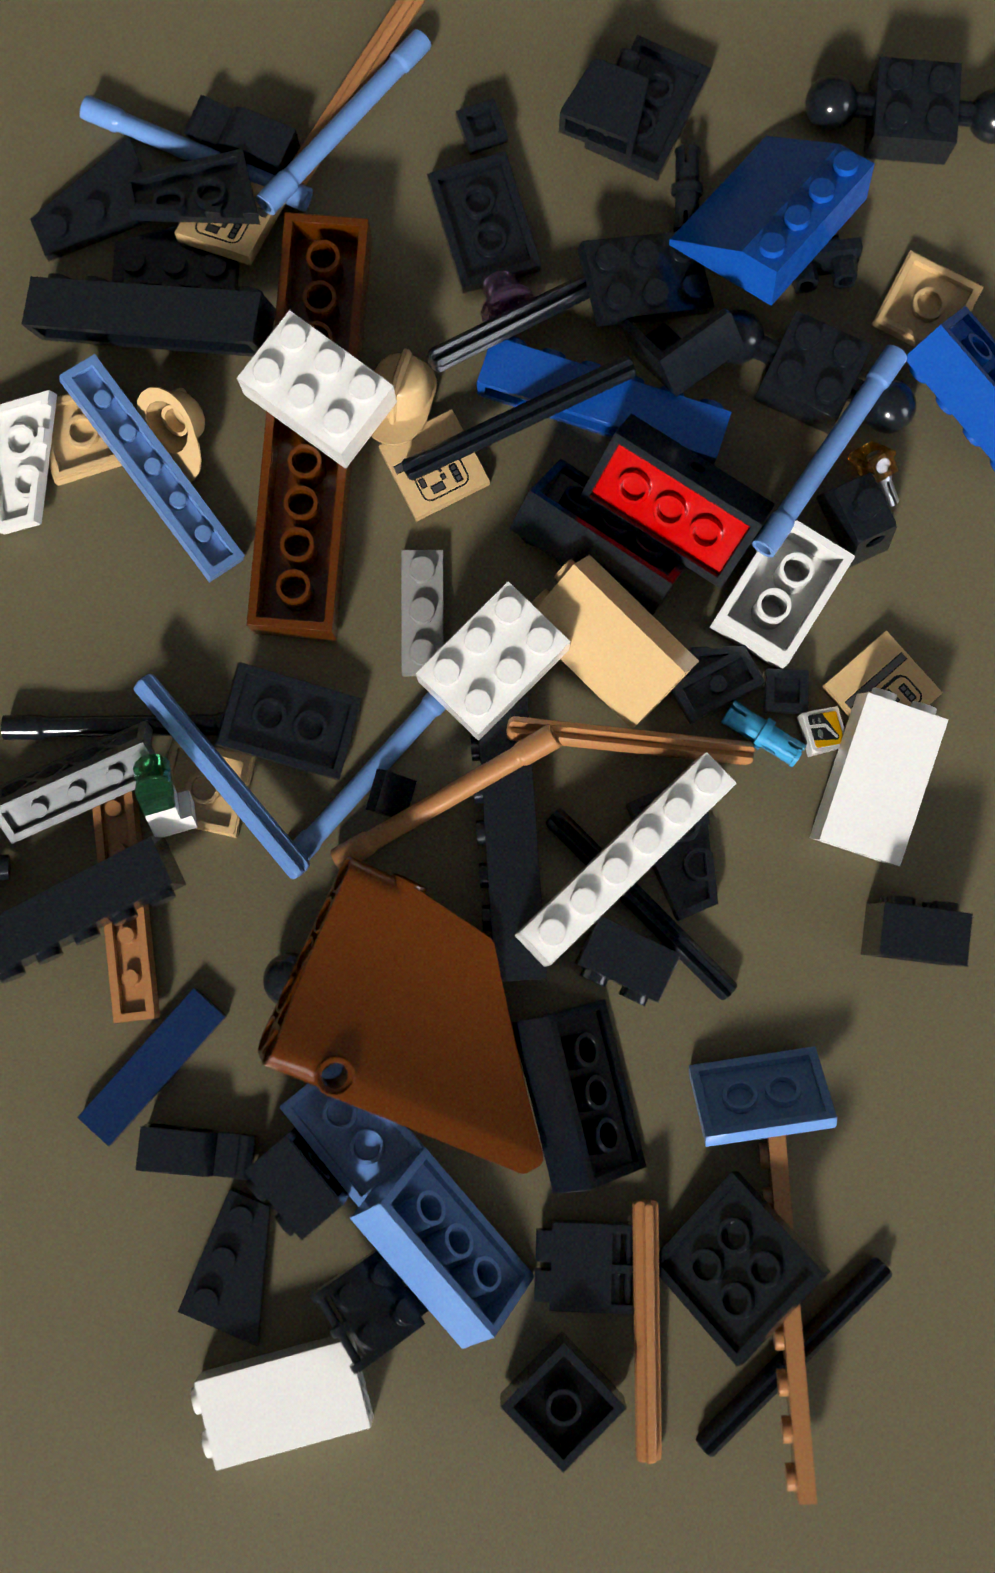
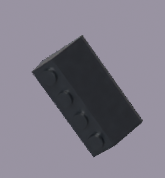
M560 459L529 490L509 529L520 535L527 544L536 546L553 557L561 566L570 559L576 563L591 555L653 616L686 569V566L578 499L590 477L563 459Z
M605 999L512 1023L553 1194L592 1190L647 1167Z

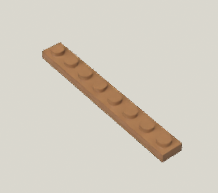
M786 1135L765 1138V1143H758L760 1170H768L769 1187H762V1197L794 1231ZM799 1305L773 1332L775 1350H783L784 1368L776 1369L779 1397L787 1398L788 1415H780L783 1444L790 1443L792 1462H784L787 1491H794L799 1505L817 1504L801 1308Z

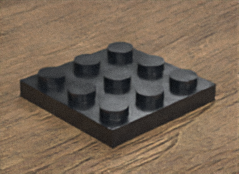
M739 1171L731 1172L659 1252V1277L736 1367L743 1365L831 1272Z

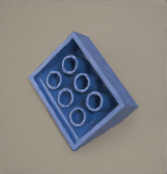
M766 136L670 238L669 245L772 306L867 199L875 163L837 143Z

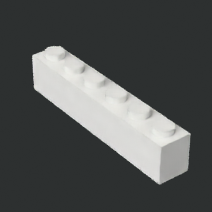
M707 752L701 755L515 934L516 938L543 966L551 965L737 783Z

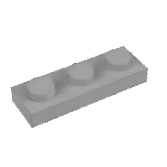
M401 550L402 676H416V673L444 646L443 550Z

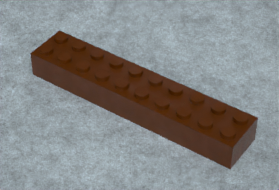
M285 212L274 329L290 310L361 362L372 247L369 219ZM267 411L247 626L253 634L337 641L353 460L345 469Z

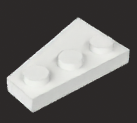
M50 390L0 404V533L2 534L42 524L57 394Z

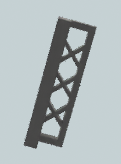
M147 720L142 721L1 784L0 827L10 842L13 844L164 777L165 768L150 745L153 729Z

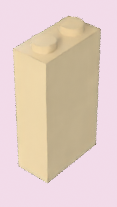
M591 555L576 563L570 559L555 574L554 578L558 581L551 591L547 588L543 590L531 604L571 641L569 651L561 660L633 729L653 711L699 660Z

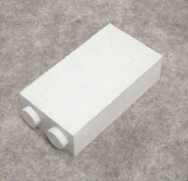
M872 688L871 693L865 692L856 695L809 838L885 864L900 866L949 719L935 715L937 708L916 701H912L911 706L896 702L897 695L895 693Z
M347 1331L346 1334L357 1351L355 1340L350 1331ZM332 1336L202 1371L194 1382L195 1387L191 1388V1401L197 1415L202 1413L206 1429L202 1431L201 1435L205 1456L213 1458L215 1470L217 1471L371 1428L374 1415L363 1372L353 1374L349 1367L352 1364L351 1359L339 1338L333 1339Z

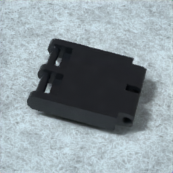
M552 1219V1228H536L535 1259L539 1262H550V1268H535L534 1301L549 1302V1311L634 1314V1303L632 1302L633 1223ZM621 1234H625V1262H620ZM620 1274H624L623 1302L619 1301Z
M377 1249L309 1295L314 1304L319 1303L332 1328L329 1332L333 1339L339 1338L351 1359L352 1364L349 1367L353 1374H357L424 1326L425 1322L421 1316L429 1311L408 1285L404 1287L402 1278ZM326 1296H330L343 1321L340 1322ZM347 1331H350L363 1356L359 1357L346 1334Z

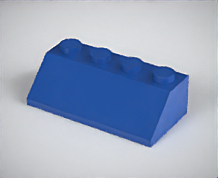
M964 306L907 354V363L909 364L908 368L912 376L918 382L926 384L936 395L935 399L938 406L946 414L953 415L963 426V433L967 440L974 446H980L988 455L991 467L995 471V339L971 311Z

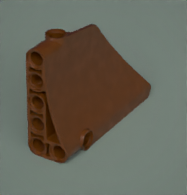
M347 857L333 882L263 1031L258 1046V1054L262 1064L317 1086L320 1092L326 1096L338 1099L518 1173H529L543 1163V1151L521 1069L494 942L488 935L428 896L425 886L394 872L389 874L353 857ZM331 1063L343 1065L342 1071L337 1077L326 1079L321 1076L322 1071L327 1065Z

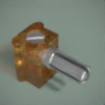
M870 441L851 452L848 460L854 463L858 475L863 476L871 473L888 507L895 506L894 503L898 504L900 501L891 479V475L899 471L894 459L896 451L875 441Z

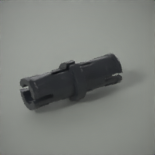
M685 145L676 147L674 151L675 182L671 185V196L675 198L673 232H677L686 222V218L689 219L698 210L699 198L703 196V184L699 182L701 148L696 145H689L688 162Z

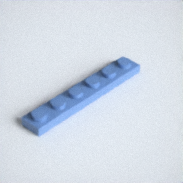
M93 354L60 374V383L209 583L242 562L245 557L243 552L97 356Z

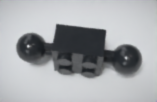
M879 57L869 80L868 93L857 92L850 80L841 75L831 74L816 80L809 88L805 99V110L809 120L813 125L822 130H837L847 125L852 118H865L864 158L945 165L957 143L958 126L969 127L972 134L978 140L988 144H995V88L984 91L974 101L960 100L962 63Z
M741 309L729 311L733 316L745 348L726 362L743 364L754 358L770 366L754 400L829 434L837 422L846 401L851 402L864 383V380L859 379L858 376L873 345L797 310L782 341L779 342L764 334L761 321L753 313ZM894 379L890 386L882 392L865 417L867 424L875 431L885 434L896 433L907 427L914 418L917 406L916 398L911 388L904 382Z

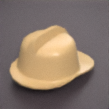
M404 348L402 353L392 354L381 360L374 371L394 385L397 403L371 435L374 440L385 445L399 446L412 441L422 432L436 393L437 379L433 369L426 362L413 356L411 350Z
M149 387L143 390L137 399L138 413L190 482L194 481L200 472L202 462L198 439L205 429L203 410L198 402L187 394L184 388L168 391L161 387Z

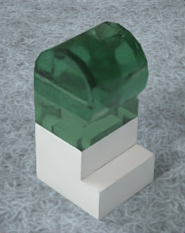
M157 754L140 757L133 766L136 781L135 794L154 837L163 838L197 828L194 800L189 790L177 793L173 784L169 760Z

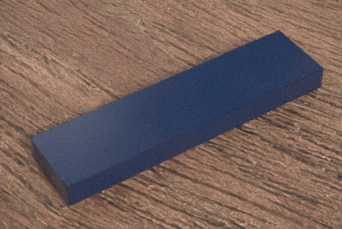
M193 988L77 1118L106 1145L111 1146L224 1021L227 1015L197 988Z

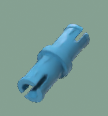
M734 700L721 721L723 725L725 724L752 741L754 748L757 750L760 747L765 749L790 767L796 764L802 755V751L807 746L804 742H800L776 727V721L768 718L765 720L736 700Z

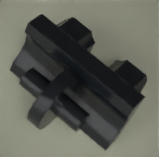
M835 234L792 282L795 293L812 292L817 289L819 283L818 276L831 274L833 287L837 289L853 287L857 278L858 262L863 249L861 237L840 239L839 234Z

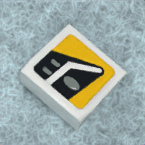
M838 706L808 711L797 716L803 742L807 744L805 749L808 757L839 749L845 729Z

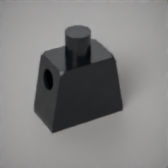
M622 48L618 51L613 64L599 58L594 59L560 111L559 133L631 160L649 82L645 76L636 73L641 63V57L633 50Z
M871 473L853 479L816 497L839 546L855 555L849 567L889 549L897 525Z

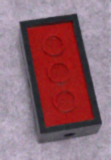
M632 413L615 432L578 498L719 588H722L775 505L772 501Z

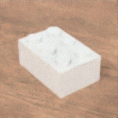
M290 310L237 377L245 396L345 469L397 403L394 385Z
M796 520L793 529L774 557H767L758 551L756 552L709 628L738 646H745L748 652L775 669H783L794 656L852 563L855 555Z
M508 581L416 673L418 682L479 741L569 651L571 641Z

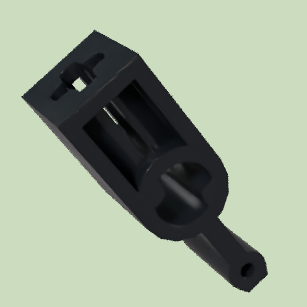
M200 95L184 129L185 135L190 139L213 146L221 153L242 148L246 163L274 175L291 163L300 148L295 128L244 107L236 106L232 109L204 95Z
M147 1123L140 1127L135 1170L195 1177L216 1176L248 1180L249 1176L244 1171L254 1163L257 1135L219 1132L207 1128Z

